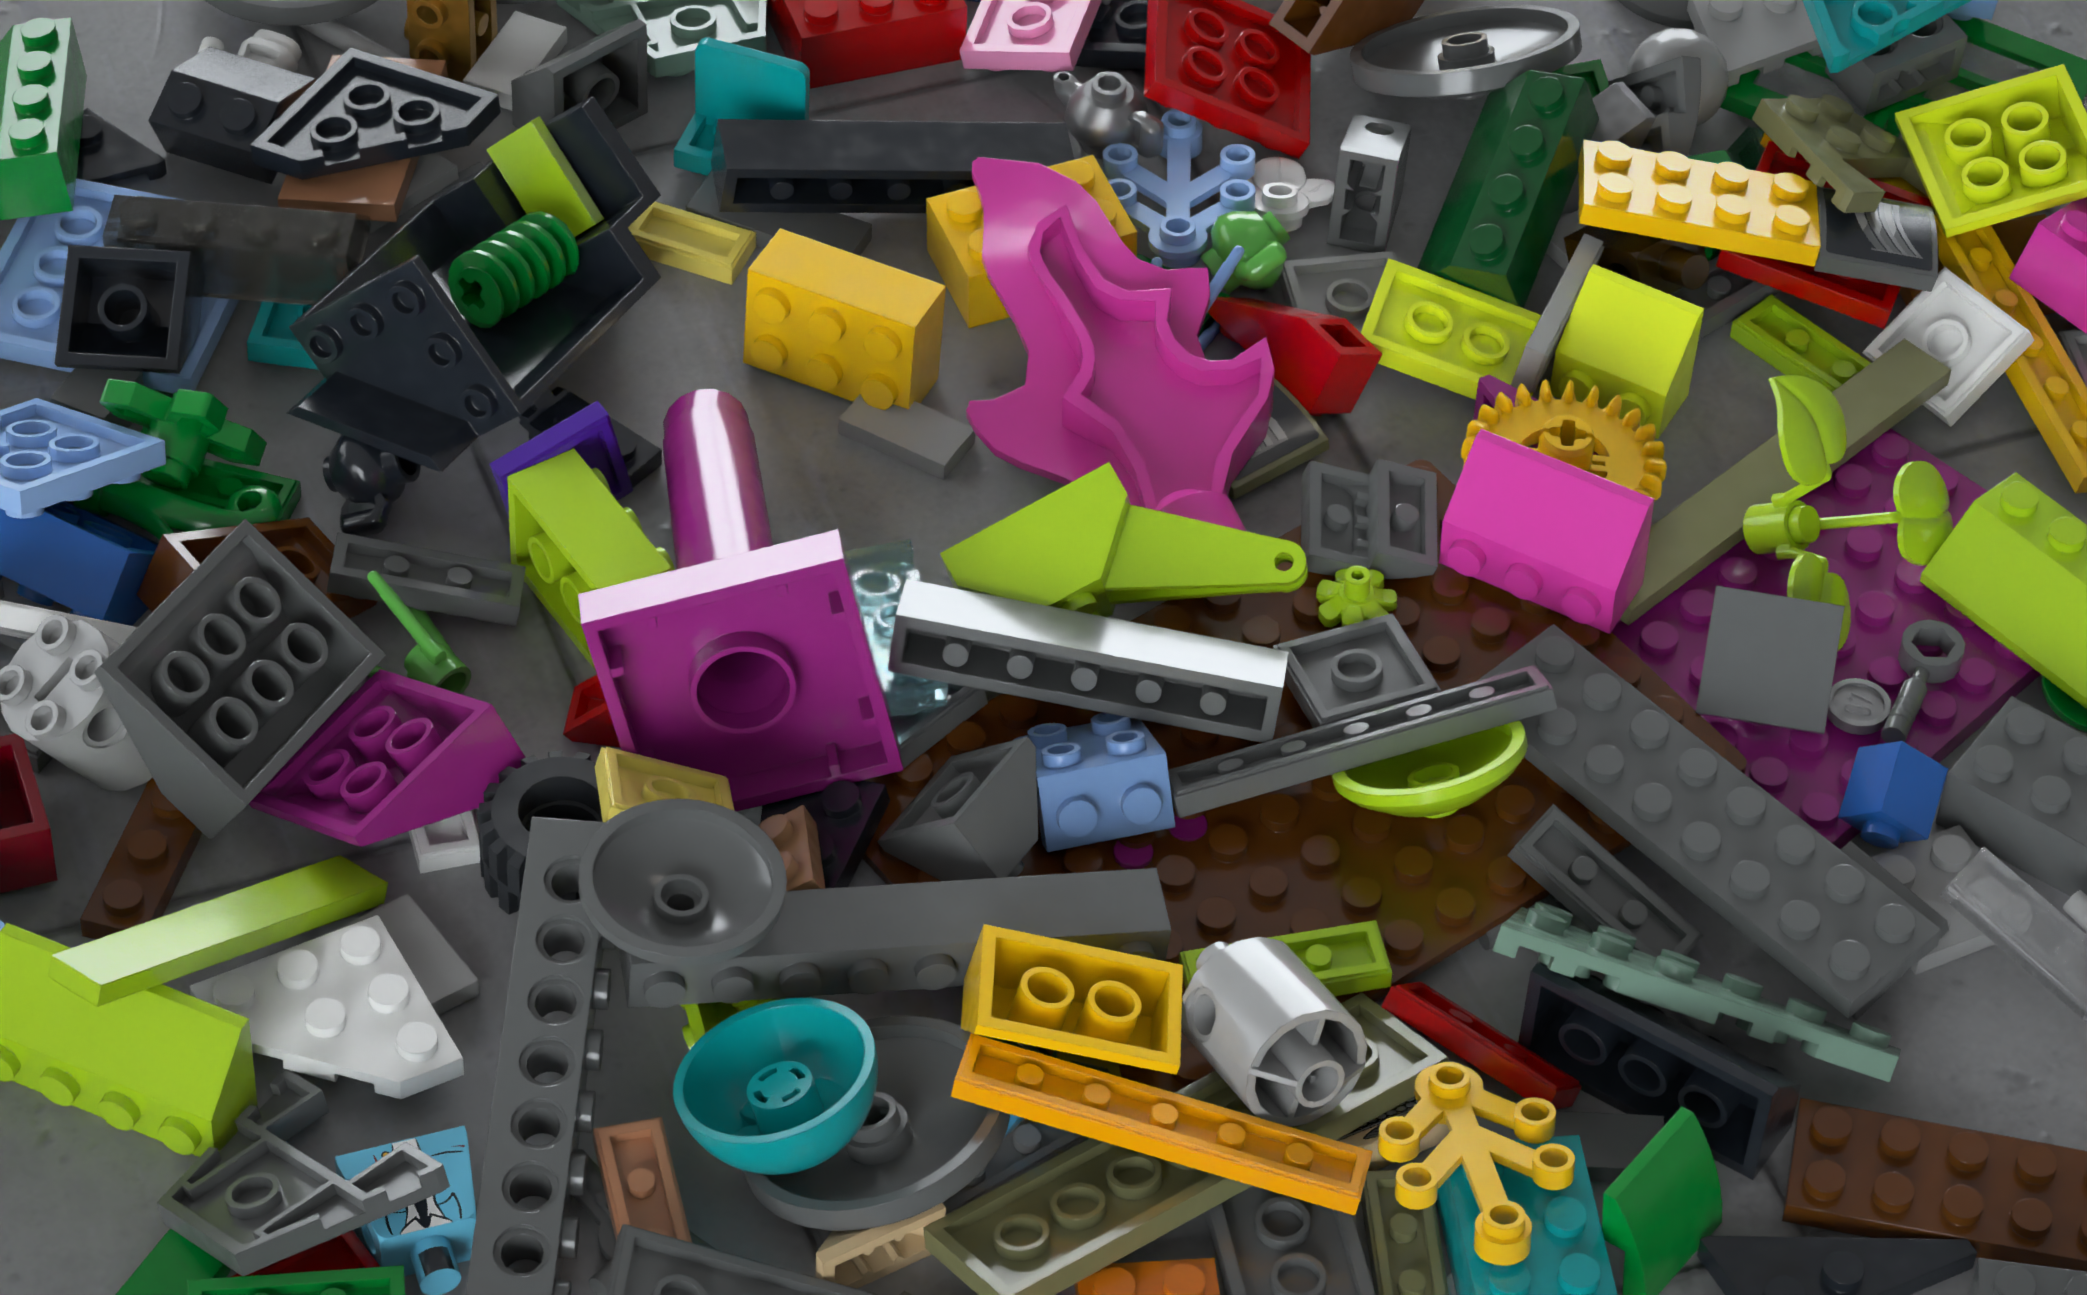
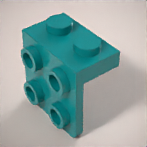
M710 37L702 38L695 48V114L674 148V167L705 176L709 175L712 170L711 157L718 119L809 120V68L800 61Z

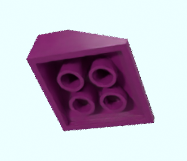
M379 669L315 731L254 797L249 805L253 809L363 847L479 808V803H484L483 793L489 783H499L498 774L508 766L515 769L520 768L521 759L526 757L492 704Z

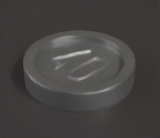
M1858 678L1845 679L1832 686L1827 717L1837 728L1845 732L1857 735L1871 734L1884 727L1890 714L1891 701L1888 694L1879 685L1871 681Z

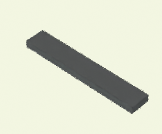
M1532 665L1168 770L1172 804L1179 818L1553 711L1557 709L1554 690L1537 666Z

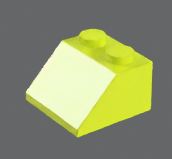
M1593 264L1588 271L1555 351L1550 383L1552 395L1561 399L1567 383L1572 380L1577 402H1583L1588 397L1593 386L1597 385L1599 389L1598 408H1606L1616 395H1620L1622 405L1619 419H1623L1631 410L1639 408L1641 411L1640 426L1654 424L1656 428L1655 438L1659 439L1689 394L1704 308Z

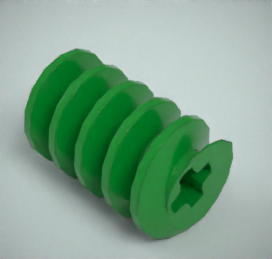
M542 211L530 212L502 231L482 241L470 251H466L454 259L449 269L448 286L452 300L458 311L470 323L479 328H491L500 322L502 318H507L517 311V308L526 306L533 298L537 299L546 293L548 289H553L563 282L565 276L575 274L579 265V249L575 237L564 222L556 216Z

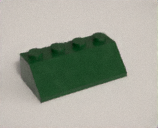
M1530 69L1508 82L1505 87L1488 94L1417 269L1524 308L1578 174V159L1583 140L1591 141L1599 121V116L1585 78Z

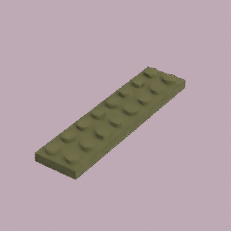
M1362 992L1341 1003L1362 1026L1368 1044L1365 1067L1353 1090L1333 1110L1312 1122L1293 1126L1292 1128L1337 1140L1415 1097V1080L1418 1074L1429 1066L1448 1062V1056ZM1216 1071L1175 1092L1257 1117ZM1089 1138L947 1214L945 1217L923 1227L925 1248L978 1295H1055L1252 1187V1185Z

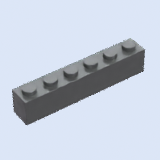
M906 579L895 615L887 671L1264 743L1273 740L1289 652Z

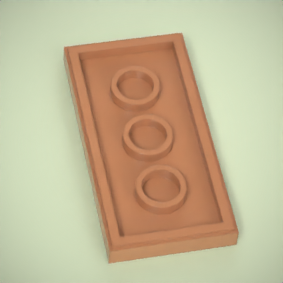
M332 54V57H331L330 62H329V64H328L327 70H328L342 55H333V54ZM382 57L448 78L446 60ZM420 156L306 180L286 175L277 198L280 215L397 222Z

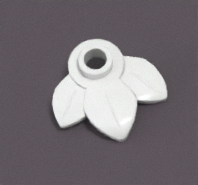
M1278 156L1261 159L1255 164L1254 175L1247 179V181L1255 186L1254 211L1260 217L1271 211L1286 232L1300 228L1303 217L1307 215L1309 209L1328 205L1333 200L1335 185L1332 181L1314 178L1306 179L1304 168L1298 162L1289 158Z

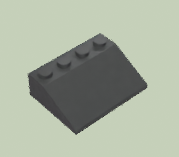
M244 519L94 673L161 793L211 840L254 799L386 654L252 524Z

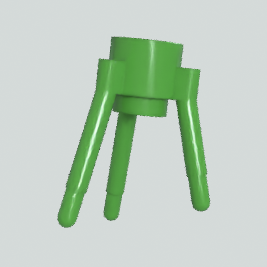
M370 571L367 575L369 582L418 643L408 653L404 661L407 677L462 694L471 679L469 668L454 654L426 611L406 606L377 571ZM376 665L367 676L371 678L379 669H385Z

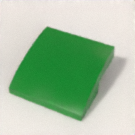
M1681 1107L1603 1193L1602 1232L1604 1240L1625 1251L1622 1295H1659L1699 1248L1700 1239L1711 1236L1722 1223L1721 1187L1715 1161L1696 1116L1692 1111Z

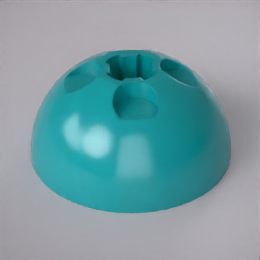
M789 998L756 1005L720 1022L691 1047L675 1075L673 1084L674 1104L683 1124L692 1137L706 1151L722 1162L735 1168L758 1174L780 1175L803 1171L826 1161L842 1150L857 1134L867 1118L874 1101L878 1083V1056L875 1041L869 1026L856 1012L833 1001L817 998Z

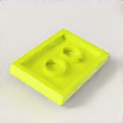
M1388 258L1361 334L1382 353L1378 364L1476 400L1478 381L1483 376L1490 374L1511 385L1525 346L1542 315Z

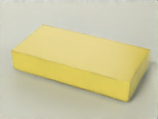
M656 201L628 227L649 260L730 285L734 283L756 248V232Z

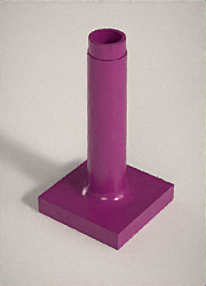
M716 389L694 390L679 397L669 407L663 421V456L676 570L578 594L581 626L621 750L726 776L729 781L734 811L736 812L822 791L836 781L846 780L854 783L904 770L898 737L839 530L773 545L755 436L749 424L748 414L742 403L729 393Z

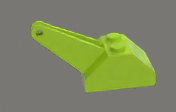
M1110 462L940 553L953 588L1103 617L1113 615L1116 604L1252 593H1287L1299 589L1308 576L1305 553L1298 544L1292 541L1131 505L1128 494ZM1283 562H1289L1293 565L1287 571L1277 569L1278 565Z

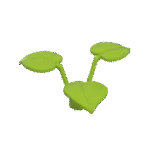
M1798 375L1775 376L1769 378L1768 381L1776 400L1780 450L1787 472L1793 480L1800 484L1785 493L1773 494L1771 497L1772 503L1750 506L1743 520L1744 538L1748 547L1756 554L1776 553L1778 560L1794 559L1788 577L1787 597L1845 606L1838 645L1839 651L1845 644L1850 631L1851 608L1847 587L1844 580L1838 574L1828 573V560L1826 557L1805 551L1804 549L1810 543L1816 541L1820 530L1898 523L1897 542L1900 554L1911 564L1926 566L1953 530L1952 516L1948 511L1950 506L1949 495L1942 476L1932 464L1926 461H1913L1901 467L1894 481L1893 497L1897 512L1819 518L1814 507L1796 499L1828 482L1832 477L1830 464L1836 463L1843 458L1846 451L1847 437L1842 408L1833 393L1816 380Z

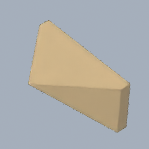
M940 1203L916 1216L880 1227L849 1231L832 1230L816 1252L815 1277L858 1289L932 1255L925 1248L923 1227L945 1217V1205Z

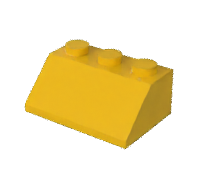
M983 924L964 977L961 1029L973 1034L1177 1075L1181 1057L1183 965Z

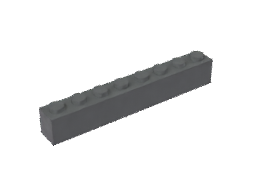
M1157 868L786 891L782 913L773 929L758 944L736 957L708 965L674 966L641 959L620 948L619 955L627 1008H667L674 1005L697 1003H738L745 1000L808 998L810 996L851 993L868 995L882 991L939 990L946 987L964 986V977L983 924L1166 961L1171 926Z

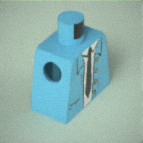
M465 1126L335 1156L336 1174L345 1180L352 1179L405 1142H408L443 1164L450 1184L449 1188L358 1227L354 1231L381 1267L404 1265V1276L416 1274L419 1287L424 1294L442 1295L456 1288L461 1281V1273L457 1263L468 1261L471 1258L476 1222L474 1188L468 1136Z

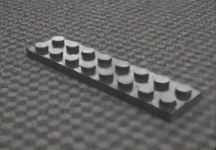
M1551 625L1479 679L1483 680L1532 665L1537 666L1554 690L1557 709L1519 720L1525 728L1528 743L1524 758L1847 1018H1850L1938 946L1941 929L1556 625Z

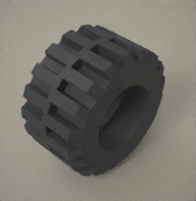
M563 751L548 752V758L540 760L535 755L521 759L520 768L515 769L508 766L498 774L499 783H489L484 791V803H479L478 810L481 877L484 878L485 889L491 898L498 897L499 907L510 915L519 911L532 817L603 822L595 773L596 763L591 761V754L577 752L575 757H563ZM569 892L560 898L573 901L580 899L579 892Z

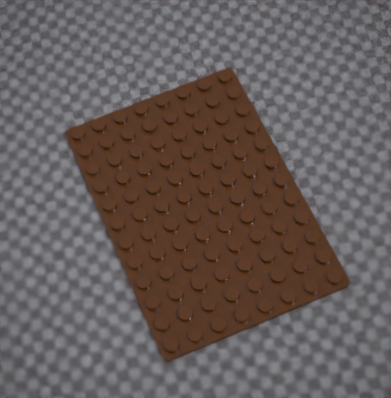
M1418 459L1406 465L1437 473L1438 567L1433 575L1384 579L1383 589L1395 590L1397 594V608L1387 612L1394 614L1441 691L1476 682L1554 624L1745 774L1746 758L1612 632L1608 634L1590 625L1575 622L1568 616L1532 601L1520 599L1510 592L1474 577L1462 575L1454 569L1440 564L1439 554L1443 518L1456 486L1427 460ZM1301 525L1278 538L1292 541L1301 547ZM1283 562L1278 565L1277 569L1287 571L1293 565L1289 562ZM1309 571L1304 584L1292 592L1252 593L1167 600L1130 621L1272 649L1273 645L1342 627V621L1336 626L1326 627L1318 618L1319 607L1322 603L1316 599L1317 587L1322 580L1335 581V576ZM1285 680L1273 740L1313 729ZM1004 693L988 701V704L966 721L960 723L944 738L903 768L904 770L864 780L885 784L890 803L862 859L886 885L941 881L885 852L877 841L945 762L954 755L1013 741L1015 738L1028 735V730L1037 725L1060 723L1066 727L1091 723L1093 716L1103 712ZM1141 720L1166 752L1168 770L1262 743ZM1523 758L1515 771L1485 796L1468 806L1458 809L1455 813L1441 818L1403 817L1360 807L1340 795L1335 789L1332 775H1327L1182 817V819H1195L1204 815L1206 818V833L1194 841L1179 840L1171 835L1169 829L1047 852L1042 845L1038 819V841L1022 858L1024 868L1017 877L1131 870L1121 867L1115 861L1113 853L1116 842L1119 840L1124 846L1134 849L1144 848L1151 844L1153 847V858L1147 866L1141 869L1157 868L1171 926L1166 962L1179 964L1180 952L1206 948L1216 942L1232 944L1236 941L1255 937L1269 938L1376 920L1392 970L1391 986L1405 984L1482 937L1492 928L1508 920L1521 907L1529 908L1550 895L1544 887L1507 855L1553 804L1611 855L1614 856L1632 844L1526 758ZM1173 807L1174 815L1177 816V817H1179L1178 814L1176 813L1174 807ZM1182 982V998H1183V995H1184V993H1185V991H1186L1185 986H1184V982ZM1391 987L1363 991L1362 993L1375 1002L1387 995ZM1361 992L1334 997L1340 1003H1343ZM1182 1031L1180 1068L1177 1075L1119 1063L1122 1078L1173 1093L1216 1071ZM1035 1046L1041 1054L1051 1056L1055 1051Z

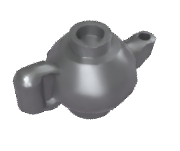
M1066 71L1054 74L1055 93L1066 107L1064 119L1072 135L1082 144L1084 151L1088 155H1094L1095 158L1103 160V150L1109 145L1125 143L1135 147L1138 154L1146 158L1156 157L1162 152L1163 123L1149 114L1143 94L1134 85L1126 81L1122 75L1115 72H1101L1083 84Z

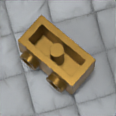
M407 0V19L404 26V37L406 40H409L410 59L446 60L448 78L463 83V79L498 34L496 0Z

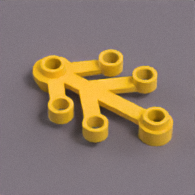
M1441 1062L1422 1070L1415 1080L1414 1095L1418 1103L1405 1117H1390L1380 1124L1378 1151L1383 1158L1391 1162H1408L1418 1156L1420 1140L1437 1123L1447 1125L1449 1133L1422 1163H1409L1398 1169L1395 1184L1396 1200L1402 1206L1414 1210L1432 1206L1437 1200L1438 1189L1462 1163L1481 1212L1475 1220V1252L1481 1259L1494 1265L1508 1266L1523 1261L1530 1253L1532 1223L1519 1204L1508 1201L1494 1162L1531 1177L1541 1188L1561 1190L1573 1182L1575 1155L1568 1147L1554 1143L1542 1145L1535 1150L1479 1126L1475 1115L1513 1129L1516 1137L1524 1142L1539 1144L1550 1140L1554 1136L1556 1109L1552 1103L1542 1098H1526L1516 1104L1485 1091L1481 1077L1474 1070L1462 1064Z

